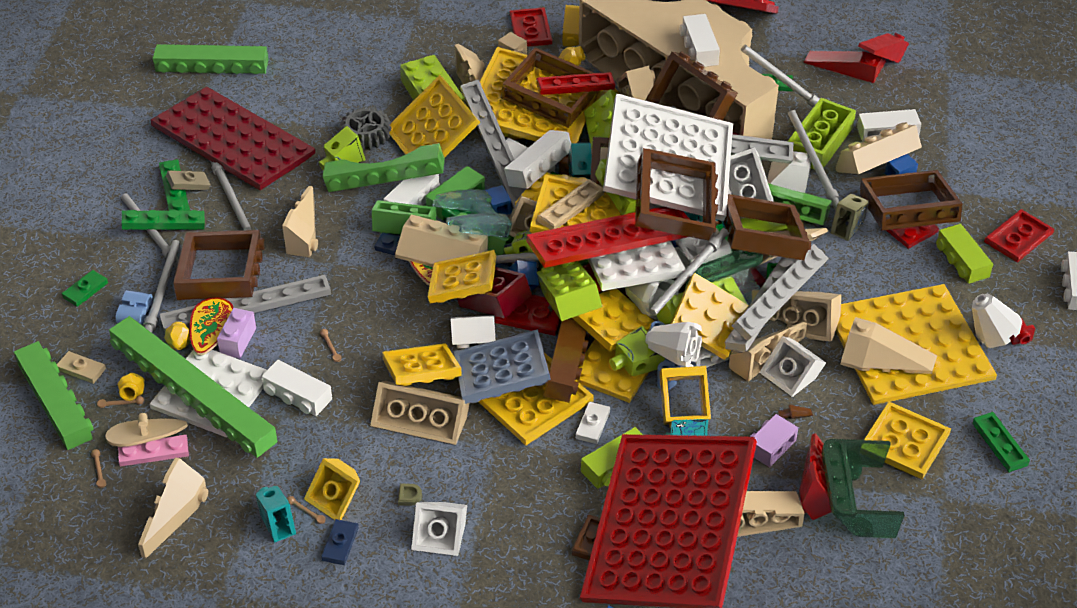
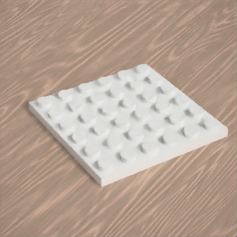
M616 94L603 191L636 199L637 161L643 148L716 163V174H718L716 182L718 196L715 200V204H718V212L715 219L724 221L727 213L733 123ZM651 169L650 203L703 216V179Z

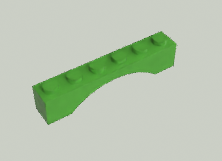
M440 143L420 146L404 156L379 163H356L345 159L325 162L323 179L328 192L441 174L443 173L445 158Z

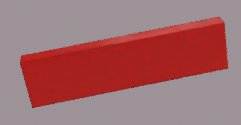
M611 72L536 78V85L541 95L615 90L616 85Z

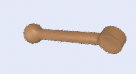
M322 329L320 335L325 338L333 354V361H341V355L336 353L328 337V330Z
M138 396L131 401L117 400L107 402L102 399L97 402V405L100 408L131 403L141 405L144 403V398Z
M94 449L91 455L95 460L98 481L96 484L97 487L103 488L106 486V481L102 477L99 461L100 451Z
M293 496L287 498L290 505L296 506L316 519L318 524L325 523V516H318L298 503Z

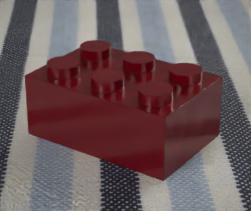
M495 267L492 291H488L485 294L469 295L462 299L457 298L459 307L505 318L518 306L522 305L532 294L524 273Z

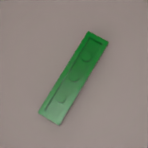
M179 160L160 162L159 167L169 211H190L186 191L183 189H172L166 177L168 171H181Z
M122 211V229H205L204 211Z

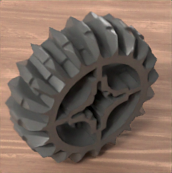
M360 107L359 110L353 109L352 113L347 112L346 116L342 117L339 126L340 131L348 126L357 134L363 150L365 147L371 150L372 146L378 148L379 143L384 145L385 140H389L391 136L389 134L391 131L390 119L387 117V114H383L382 110L377 111L376 108L369 109L367 107L362 109Z

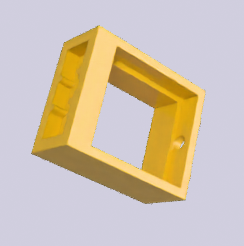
M706 366L662 368L659 375L664 425H669L671 428L673 420L708 419L709 422L711 415ZM699 379L702 415L670 417L667 381Z

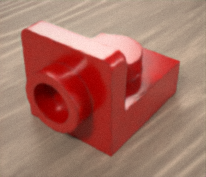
M1021 318L1020 334L1016 337L1012 335L1009 338L1012 345L1019 343L1027 344L1032 341L1036 329L1034 325L1027 326Z

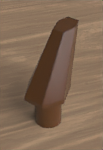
M788 405L789 408L778 411L779 416L782 418L791 417L795 419L813 416L811 409Z

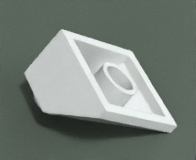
M793 151V161L791 164L771 162L767 182L805 193L811 167V160L808 154Z
M717 228L716 233H713L711 237H715L719 233ZM687 237L677 240L676 244L692 263L706 247L708 241ZM724 239L721 242L720 248L716 252H712L700 267L717 272L735 264L728 241Z
M417 502L411 550L458 556L465 528L467 505L447 502Z

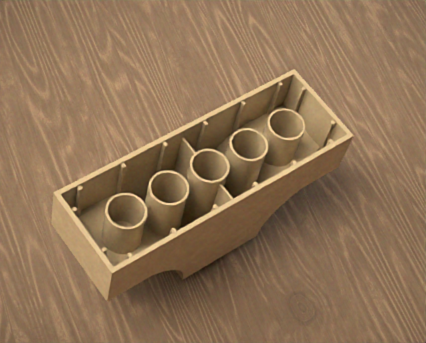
M580 0L579 46L582 47L585 53L586 60L584 61L602 73L611 72L614 81L626 71L649 66L650 70L654 71L656 81L671 51L677 53L682 51L685 54H689V49L685 48L684 36L680 35V25L683 23V16L706 14L719 46L720 54L719 65L707 66L704 69L716 73L720 81L730 83L732 89L738 92L723 121L733 123L732 131L741 136L772 139L779 85L771 77L763 76L749 67V57L741 51L744 45L751 46L752 29L747 23L738 21L722 11L718 5L711 4L706 0H682L675 2ZM679 65L659 105L675 106L676 109L708 117L721 93Z

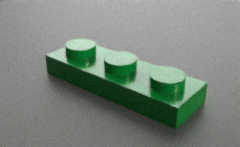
M994 412L973 419L972 424L1008 473L1029 465L1030 459Z

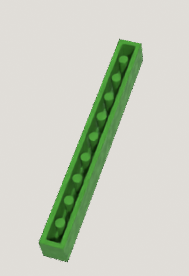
M128 316L109 329L110 343L115 350L123 352L129 361L137 363L143 372L151 374L157 383L165 385L171 394L179 396L183 403L193 407L202 418L206 417L216 429H221L225 432L231 441L235 440L239 443L245 452H250L258 458L277 443L274 426L132 317Z

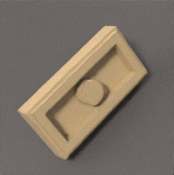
M70 351L57 364L60 372L93 384L106 369L105 364Z

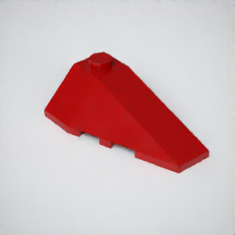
M895 32L894 35L886 33L860 42L858 47L899 63L909 43L904 41V36Z
M810 51L804 60L806 64L871 83L875 82L886 62L883 57L865 51Z
M816 433L811 436L799 489L800 503L804 514L807 513L812 520L838 510L827 450Z

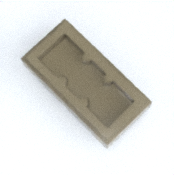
M168 171L166 174L172 189L208 190L210 188L205 172Z

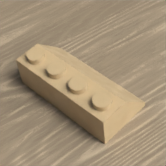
M649 66L626 71L616 80L619 94L645 101L654 86L655 75Z
M907 122L896 125L895 129H886L881 131L878 136L873 135L864 138V142L849 144V148L841 151L835 169L841 173L860 174L921 148L916 125H908Z
M411 215L403 226L395 258L433 267L435 262L488 251V234Z
M382 381L378 383L370 426L456 445L467 419L470 403L465 404V400L459 396Z

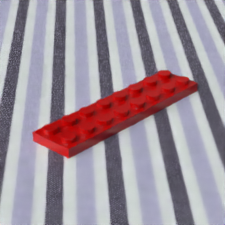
M665 206L649 209L650 212L689 219L684 211ZM634 212L527 234L526 242L543 267L547 268L687 238V236L635 226Z

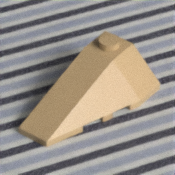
M308 186L301 195V201L295 203V209H290L283 223L286 254L310 257L312 252L317 250L318 239H316L313 186Z

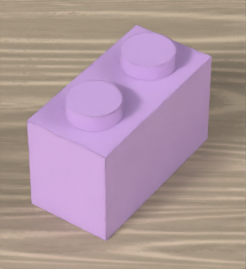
M233 308L217 337L220 353L241 358L256 330L254 312Z
M777 414L770 420H766L761 429L750 436L755 437L757 441L754 458L771 467L796 441L798 427Z

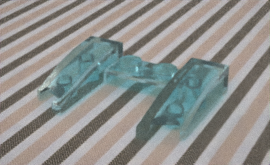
M456 190L436 195L433 206L468 210L472 213L447 218L446 224L449 226H460L459 232L509 237L512 221L506 214H497L490 205L492 197L486 190Z

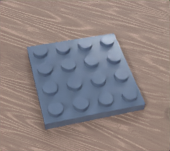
M538 330L454 351L455 359L461 367L462 376L458 377L465 404L476 403L490 397H499L502 394L521 391L524 388L535 385L541 386L547 380H551Z

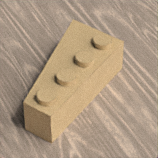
M747 491L737 537L802 527L804 511L797 492Z

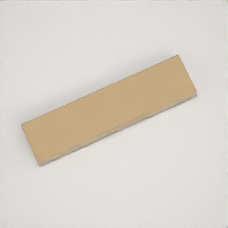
M589 179L539 214L537 222L550 230L559 228L603 196L605 191H603L601 186Z

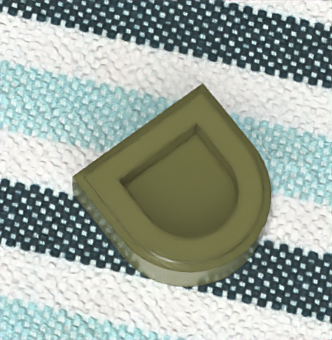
M400 483L398 506H413L422 500V490L418 485Z

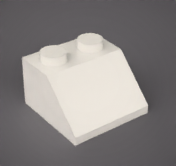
M493 315L451 317L452 345H457V348H470V344L473 343L481 345L496 341Z
M782 336L759 373L793 397L817 378L826 362L794 339Z

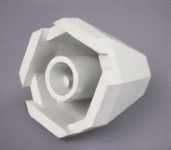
M669 279L625 287L627 296L643 314L658 320L657 316L650 314L649 309L675 281Z
M989 293L980 294L975 298L972 303L975 333L977 339L982 344L984 343L988 348L1007 345L1012 335L1016 337L1020 334L1022 320L1017 313Z
M688 321L654 326L651 331L647 332L646 344H648L649 349L681 367H693L690 363L697 361L702 343V336L698 335L697 330L702 331L701 326Z

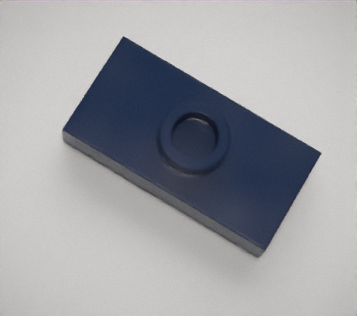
M335 520L321 556L322 561L345 565L359 528L358 523Z

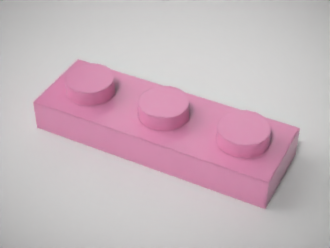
M187 435L161 438L133 446L118 447L120 466L174 459L175 457L189 456Z

